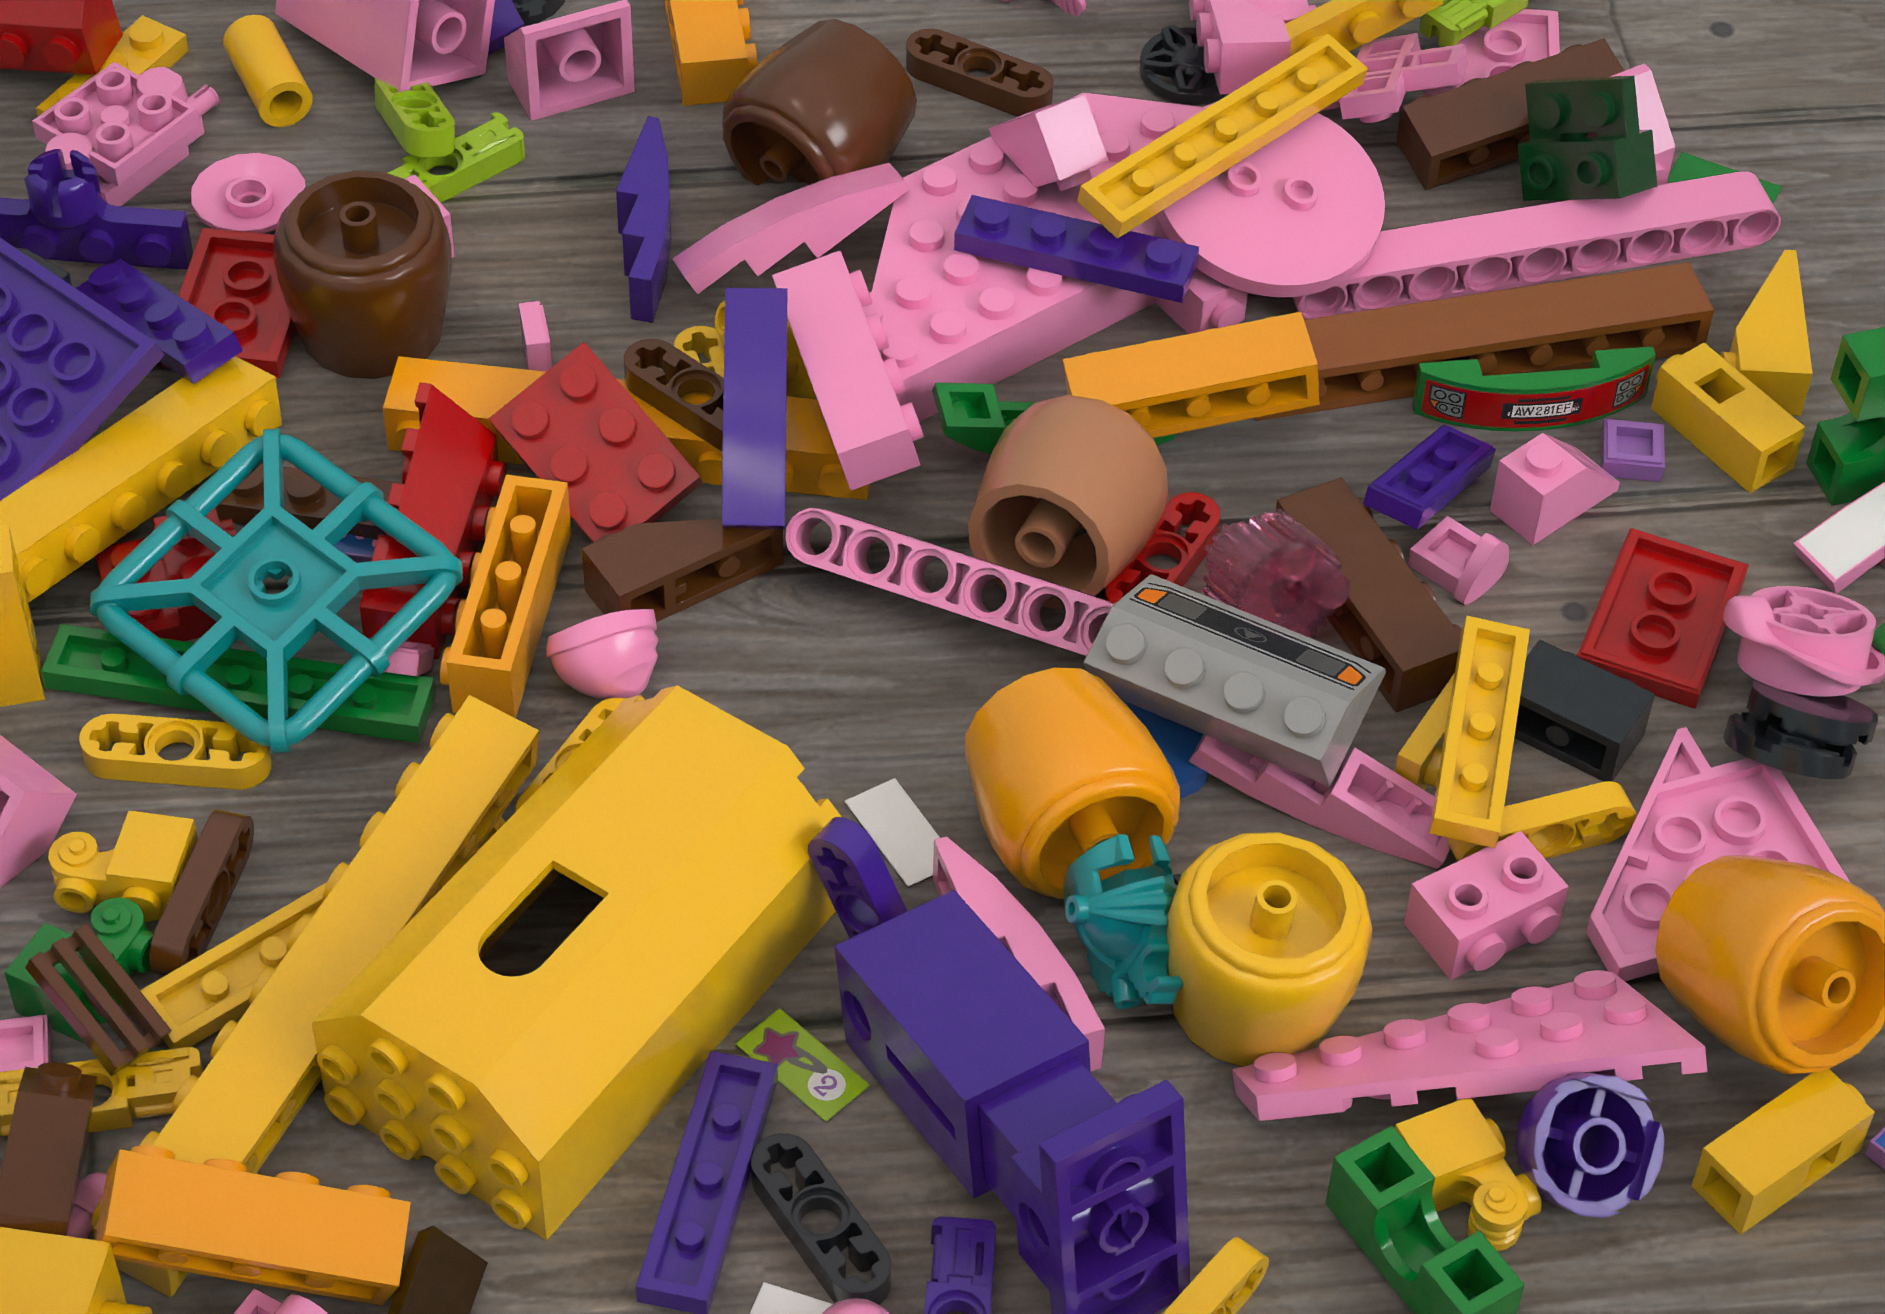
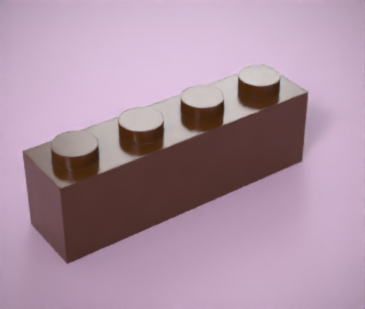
M1605 38L1585 45H1572L1559 54L1535 62L1525 61L1517 64L1511 70L1484 79L1474 78L1465 82L1460 87L1433 96L1423 95L1414 99L1411 103L1402 106L1397 142L1426 191L1519 159L1518 144L1530 141L1526 83L1536 80L1610 77L1623 72L1624 69Z
M1342 477L1277 499L1272 543L1353 655L1385 668L1386 674L1378 689L1395 713L1438 697L1455 673L1462 629L1457 624H1452L1437 605L1431 587L1425 581H1419L1405 562L1398 543L1386 537L1374 521L1371 509L1363 505L1364 499L1361 497L1357 498Z

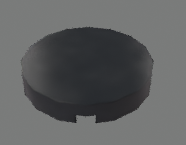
M1757 680L1753 681L1746 707L1756 719L1762 722L1767 721L1769 713L1781 717L1780 728L1787 730L1789 734L1838 746L1856 745L1857 739L1863 745L1872 742L1878 723V714L1868 706L1843 695L1827 697L1801 695L1768 686Z
M1742 712L1741 715L1734 713L1729 716L1723 736L1725 744L1745 757L1782 771L1807 777L1845 779L1851 775L1857 756L1853 744L1838 746L1789 734L1787 730L1780 728L1782 718L1771 713L1768 714L1767 721L1763 722L1756 719L1750 712Z

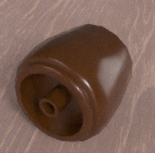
M836 19L822 20L816 22L768 55L735 87L726 99L723 108V140L730 159L747 181L758 186L771 178L778 182H785L790 176H793L811 185L832 176L888 163L915 116L917 98L908 74L898 59L878 39L856 25Z
M353 170L334 174L304 188L279 217L273 240V260L285 303L307 354L324 369L345 377L377 379L393 375L398 356L427 359L440 343L452 270L451 241L439 206L417 185L381 171Z

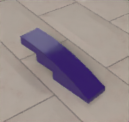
M648 116L617 187L616 200L618 233L622 234L624 276H628L630 316L633 320L653 323L666 284L672 235L667 150L659 118Z
M726 288L722 528L785 529L788 288Z

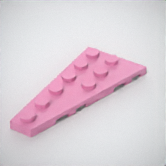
M1593 970L1577 975L1573 982L1554 987L1532 986L1521 988L1513 992L1511 998L1492 1003L1459 1004L1450 1008L1448 1014L1422 1021L1414 1019L1393 1021L1387 1024L1383 1031L1360 1037H1331L1322 1041L1317 1048L1293 1055L1284 1052L1265 1054L1257 1058L1254 1064L1232 1069L1235 1095L1259 1121L1344 1112L1351 1107L1353 1103L1352 1098L1368 1096L1375 1099L1390 1100L1391 1106L1394 1107L1418 1104L1417 1091L1455 1087L1457 1099L1539 1091L1550 1081L1580 1072L1613 1075L1625 1081L1643 1079L1642 1066L1679 1062L1682 1075L1708 1071L1706 1048L1701 1042L1613 971Z

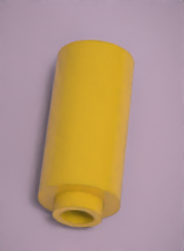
M248 15L233 22L224 34L223 46L262 120L274 127H286L303 119L311 109L313 96L274 23L262 15Z

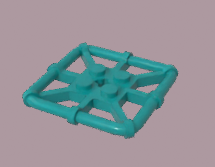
M280 428L263 430V436L255 438L243 446L185 502L178 499L166 510L168 518L113 568L98 588L90 593V613L98 618L109 633L167 676L166 684L179 695L190 694L247 739L263 747H271L273 754L290 752L291 745L297 744L311 735L371 675L379 677L390 666L388 658L448 599L455 586L462 582L463 567L461 560L454 557L441 541L384 500L382 490L371 482L361 484L304 441L291 435L282 434ZM285 460L342 500L313 530L284 510L283 465ZM263 463L264 508L234 537H231L207 519L206 516ZM369 520L418 557L356 563L334 546L358 522ZM185 536L196 538L215 553L189 579L136 583ZM285 575L291 577L287 582L288 588L277 594H266L263 584L266 578L270 577L278 581ZM426 584L370 640L336 615L360 590ZM195 605L214 619L216 623L191 648L181 655L127 613L129 611ZM319 631L353 657L288 719L287 661ZM237 639L243 641L267 660L268 720L260 716L205 673L206 669Z

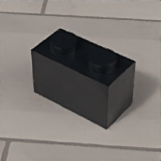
M1539 639L1526 657L1514 738L1603 782H1612L1645 735L1655 694L1637 686L1630 680L1620 678L1584 661L1571 652L1563 651Z

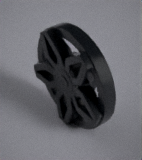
M1174 24L1162 28L1161 33L1151 38L1144 45L1140 56V75L1145 85L1158 96L1176 103L1199 105L1216 102L1229 95L1220 94L1217 85L1199 89L1208 82H1217L1214 73H1206L1204 47L1198 46L1196 28H1178ZM1156 75L1170 77L1175 86L1164 82Z

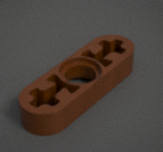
M922 29L914 32L907 39L906 69L915 79L1017 117L1052 105L1053 77L1043 67L939 29ZM974 69H982L990 71L992 75L987 77H974L968 75L966 72Z
M644 339L629 346L624 354V378L627 389L723 452L724 378L666 341ZM693 391L705 392L712 397L709 401L702 404H690L681 399L684 394Z
M219 809L214 810L209 816L155 929L149 955L150 969L153 973L165 976L205 953L248 861L254 837V822L251 816Z

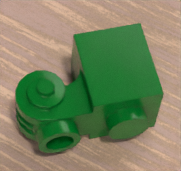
M122 897L110 898L99 903L91 913V925L95 935L129 977L135 970L140 973L149 971L150 947L154 933L146 927L144 914L140 906L132 900ZM44 923L4 972L16 1013L25 1017L47 1014L51 1029L84 1044L83 1040L25 969L30 958L39 952L45 953L50 950L53 943L63 937L67 939L72 935L48 923ZM77 951L76 953L78 954V956L82 959V961L86 964V966L90 969V971L106 989V991L117 1003V1005L120 1006V1004L114 998L111 992L107 989V987L103 984V982L99 979V977L95 974V972L91 969V967L87 964V962ZM62 964L55 965L56 971L98 1024L106 1023L107 1021L104 1017L99 1016L87 1001L85 993Z

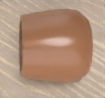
M1065 395L1034 403L1015 418L1003 431L990 456L968 521L970 549L974 556L1095 596L1142 552L1155 531L1169 499L1166 463L1153 437L1129 413L1103 400ZM1079 528L1087 530L1088 533L1074 538ZM1000 578L991 579L1007 593L1006 586ZM1054 596L1046 600L1042 607L1062 609L1065 608V605L1059 597Z

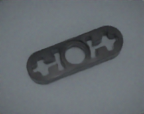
M779 1133L761 1140L754 1148L751 1156V1182L753 1190L834 1303L846 1299L859 1298L870 1300L880 1305L887 1298L891 1287V1258L886 1248L804 1139L793 1134ZM779 1162L785 1169L795 1167V1182L800 1191L794 1197L793 1185L783 1172L775 1171L771 1173L772 1164ZM826 1209L835 1213L841 1222L835 1230L829 1233L815 1234L806 1230L800 1221L809 1211ZM847 1246L848 1258L858 1271L862 1273L871 1269L870 1281L863 1283L856 1275L846 1278V1260L841 1252Z

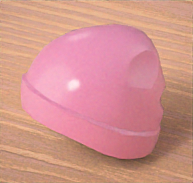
M633 609L608 613L557 632L548 637L546 658L551 659L558 676L579 693L602 700L638 696L647 687L658 658L656 646L659 640L655 634L657 624L654 609Z

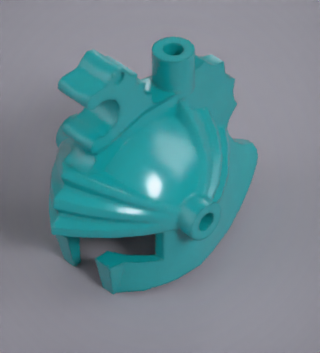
M1118 834L1082 854L1069 866L1064 877L1066 918L1068 922L1074 923L1079 939L1088 949L1086 957L1090 964L1091 977L1095 979L1099 992L1106 993L1108 997H1113L1114 1005L1117 1009H1129L1139 1006L1142 1003V998H1144L1147 1004H1173L1177 992L1183 987V982L1179 976H1168L1167 974L1169 944L1166 934L1168 927L1167 915L1177 886L1173 879L1171 859L1168 854L1167 845L1160 836L1151 835L1149 837L1153 865L1150 867L1125 869L1109 878L1100 880L1099 871L1130 864L1135 860L1128 836L1126 834Z

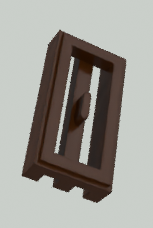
M87 923L75 929L73 934L67 939L63 937L53 943L50 950L45 953L39 952L30 958L25 967L111 1077L165 1041L172 1031ZM77 951L87 962V964L91 967V969L95 972V974L99 977V979L103 982V984L107 987V989L111 992V994L122 1006V1008L126 1011V1013L130 1016V1018L134 1021V1023L138 1026V1028L142 1031L144 1036L140 1034L137 1028L133 1025V1023L129 1020V1018L125 1015V1013L109 995L106 989L102 986V984L98 981V979L94 976V974L78 956V954L76 953ZM62 964L85 993V998L99 1016L104 1017L127 1046L125 1049L120 1051L56 971L55 965Z

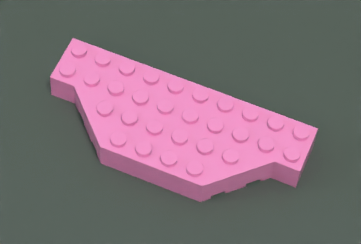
M1081 93L1074 96L1078 97L1085 94L1109 159L1108 162L1089 169L1092 178L1174 129L1187 116L1202 107L1091 93ZM990 136L903 177L910 190L893 202L872 292L869 293L872 304L862 308L866 317L877 313L889 344V348L879 351L882 360L885 361L894 357L906 388L905 393L896 396L899 405L912 403L918 421L921 422L938 413L932 392L935 383L994 385L1156 303V297L955 251L954 233L971 195L1101 224L1077 202L1080 187L1083 184L1063 191H1059L1057 182L1035 187ZM1157 215L1131 230L1168 239L1159 223Z

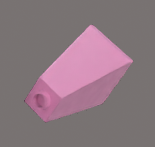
M276 0L275 14L372 77L396 87L397 92L411 90V86L428 82L432 87L484 75L486 73L495 0Z

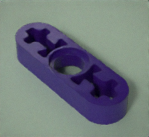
M843 817L832 818L809 843L808 853L850 939L858 933L867 931L908 911L872 837L852 820Z

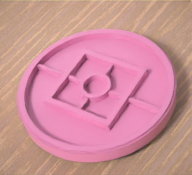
M1212 104L1207 105V106H1205V107H1202V108H1200L1199 110L1193 112L1192 114H1190L1189 116H1187L1184 120H1182L1178 125L1182 124L1183 122L1187 121V120L1190 119L1191 117H1193V116H1195L1196 114L1200 113L1201 111H1203L1204 109L1208 108V107L1211 106ZM1316 113L1156 215L1168 239L1199 246L1196 268L1207 276L1234 289L1251 294L1269 297H1298L1322 292L1340 284L1352 276L1365 263L1373 250L1382 228L1385 200L1378 172L1362 146L1338 124Z

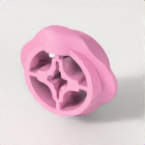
M1775 586L1760 589L1751 596H1734L1728 601L1724 609L1723 620L1725 624L1741 636L1737 655L1739 667L1747 675L1763 684L1791 693L1827 697L1852 693L1861 686L1878 684L1885 677V656L1871 646L1876 619L1867 608L1849 598L1808 587Z

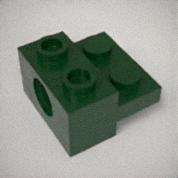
M1635 75L1536 80L1525 84L1530 141L1518 144L1523 201L1620 199L1657 187L1652 129H1639ZM1596 132L1597 137H1585V133Z

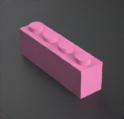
M840 250L773 274L776 288H788L787 318L850 490L920 466L913 441L924 438L912 403L899 405L896 396L905 393L906 388L895 358L893 357L885 361L881 358L879 351L889 348V344L878 314L875 313L866 317L862 307L871 305L872 300L861 270L849 273Z

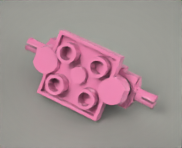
M113 62L32 120L35 138L47 145L45 152L61 149L66 170H73L70 158L71 150L79 151L88 157L97 171L101 197L108 204L122 206L190 155L188 145L204 134L202 115L217 106L220 100L216 91L212 87L208 89L206 84L188 97L182 77L166 67L151 68L137 75L120 64Z

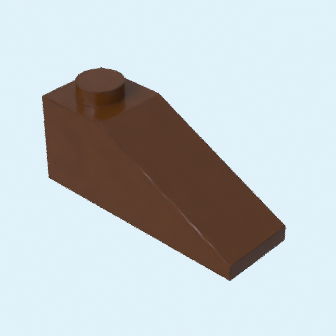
M722 518L635 524L617 533L603 536L596 542L582 548L584 588L604 615L633 609H654L655 619L658 622L783 565V529L722 528Z
M59 1062L43 1063L38 1068L25 1067L17 1092L0 1172V1227L66 1236L86 1156L97 1076L82 1074L78 1067Z

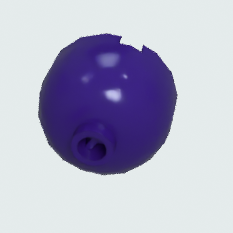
M1580 1072L1548 1082L1529 1099L1518 1122L1516 1152L1522 1173L1536 1185L1542 1198L1572 1214L1606 1218L1620 1213L1615 1210L1625 1207L1632 1199L1639 1201L1651 1190L1663 1162L1665 1137L1661 1123L1654 1121L1651 1109L1645 1103V1101H1650L1641 1089L1620 1077Z

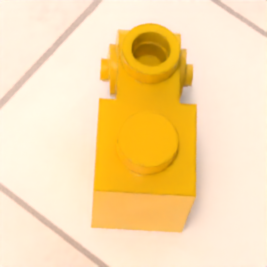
M128 811L115 848L106 852H99L95 838L88 833L70 832L62 835L53 842L48 855L56 887L53 894L55 902L65 910L75 913H86L93 908V905H98L110 898L122 897L130 899L140 906L145 922L160 921L198 841L194 819Z
M1472 1098L1455 1101L1395 1125V1130L1435 1176L1432 1197L1436 1212L1462 1202L1472 1206L1467 1221L1466 1231L1468 1237L1480 1231L1496 1251L1507 1250L1519 1239L1524 1221L1541 1212V1199L1536 1185L1524 1173L1514 1175L1504 1159L1506 1145L1499 1127L1492 1119H1485Z

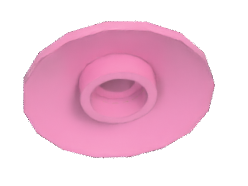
M262 153L236 154L214 162L199 174L191 188L192 209L199 220L212 229L264 234L277 228L281 213L306 188V183L297 167L281 157Z

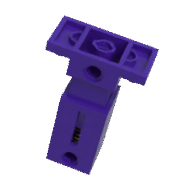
M955 890L927 903L918 905L908 912L835 945L834 950L847 1045L973 1199L992 1190L1015 1217L1019 1255L1049 1290L1051 1314H1154L1171 1305L1191 1282L1184 1100L1166 1079L1138 1094L1129 1095L1117 1103L1091 1074L1089 1040Z

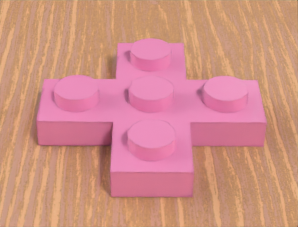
M1418 33L1380 38L1361 46L1357 55V59L1368 68L1364 83L1323 110L1340 107L1343 120L1360 118L1361 122L1373 123L1388 119L1393 113L1398 112L1406 92L1422 90L1426 95H1436L1454 89L1456 85L1462 84L1468 67L1465 44L1421 50Z

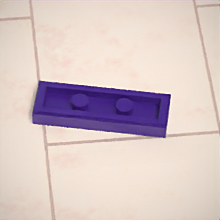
M1442 425L1368 486L1363 505L1418 530L1490 468L1496 449L1448 425Z

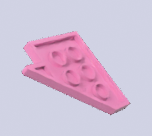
M1687 727L1677 729L1589 918L1586 933L1608 972L1613 971L1624 981L1659 972L1655 954L1659 923L1674 891L1696 868L1721 856L1751 855L1807 864L1833 873L1850 882L1781 770L1756 762L1750 758L1710 767Z

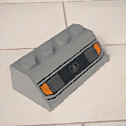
M1152 574L1111 607L1083 662L1087 671L1101 678L1121 700L1329 787L1386 674L1385 668Z

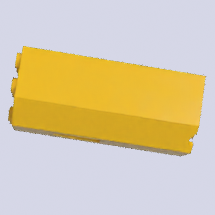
M676 685L661 689L654 698L647 700L642 695L626 698L312 1022L317 1062L320 1067L325 1094V1104L342 1122L352 1126L359 1123L380 1136L384 1145L398 1157L405 1160H410L413 1157L418 1161L422 1156L432 1158L437 1162L434 1165L437 1176L448 1188L463 1195L468 1192L489 1204L495 1214L510 1227L522 1230L525 1227L547 1241L708 1058L710 1051L716 1049L836 912L810 859L808 845L832 818L842 816L828 798L820 799L817 803L805 786L797 778L805 768L787 745L682 687ZM560 873L604 898L535 971L522 976H502L490 971L480 960L488 949Z

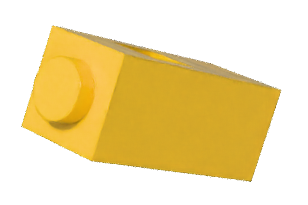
M1702 343L1682 355H1673L1662 364L1656 375L1657 384L1651 409L1751 494L1794 469L1805 426L1706 343Z
M1830 1069L1824 1072L1811 1073L1703 1147L1691 1187L1741 1235L1861 1150L1875 1111L1866 1104L1863 1096L1854 1086L1843 1082Z

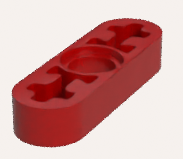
M1196 492L1181 493L1170 499L1165 506L1155 531L1142 552L1106 586L1105 599L1115 603L1118 602L1150 574L1183 587L1218 539L1220 508L1212 498ZM1192 522L1186 530L1184 539L1180 536L1181 524L1189 525ZM1165 554L1175 558L1179 564L1171 569H1158L1151 566L1146 560L1153 555Z

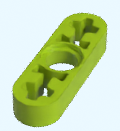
M375 78V107L407 153L419 157L432 158L446 156L454 151L455 120L428 82L411 86V90L397 92L396 87Z

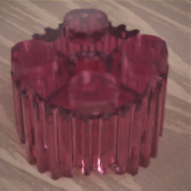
M1280 509L1274 514L1263 513L1261 519L1254 515L1250 518L1248 524L1242 521L1239 524L1233 523L1228 526L1224 523L1221 526L1222 533L1220 535L1214 533L1212 536L1213 544L1206 545L1204 548L1208 552L1206 555L1208 563L1205 567L1209 570V573L1203 576V581L1207 583L1202 588L1205 596L1311 638V635L1315 637L1318 634L1317 628L1319 626H1326L1325 618L1333 616L1335 612L1333 609L1341 606L1349 596L1350 581L1339 571L1342 568V564L1337 560V554L1292 516Z

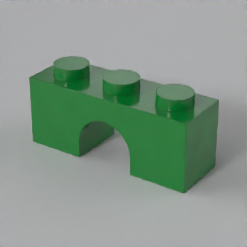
M1885 327L1846 334L1841 339L1830 380L1850 412L1841 417L1817 423L1806 462L1831 506L1853 502L1885 482Z
M1393 1126L1384 1129L1334 1157L1325 1202L1326 1206L1414 1314L1518 1313L1525 1284L1480 1231L1459 1243L1451 1237L1440 1221L1434 1207L1432 1190L1435 1176Z

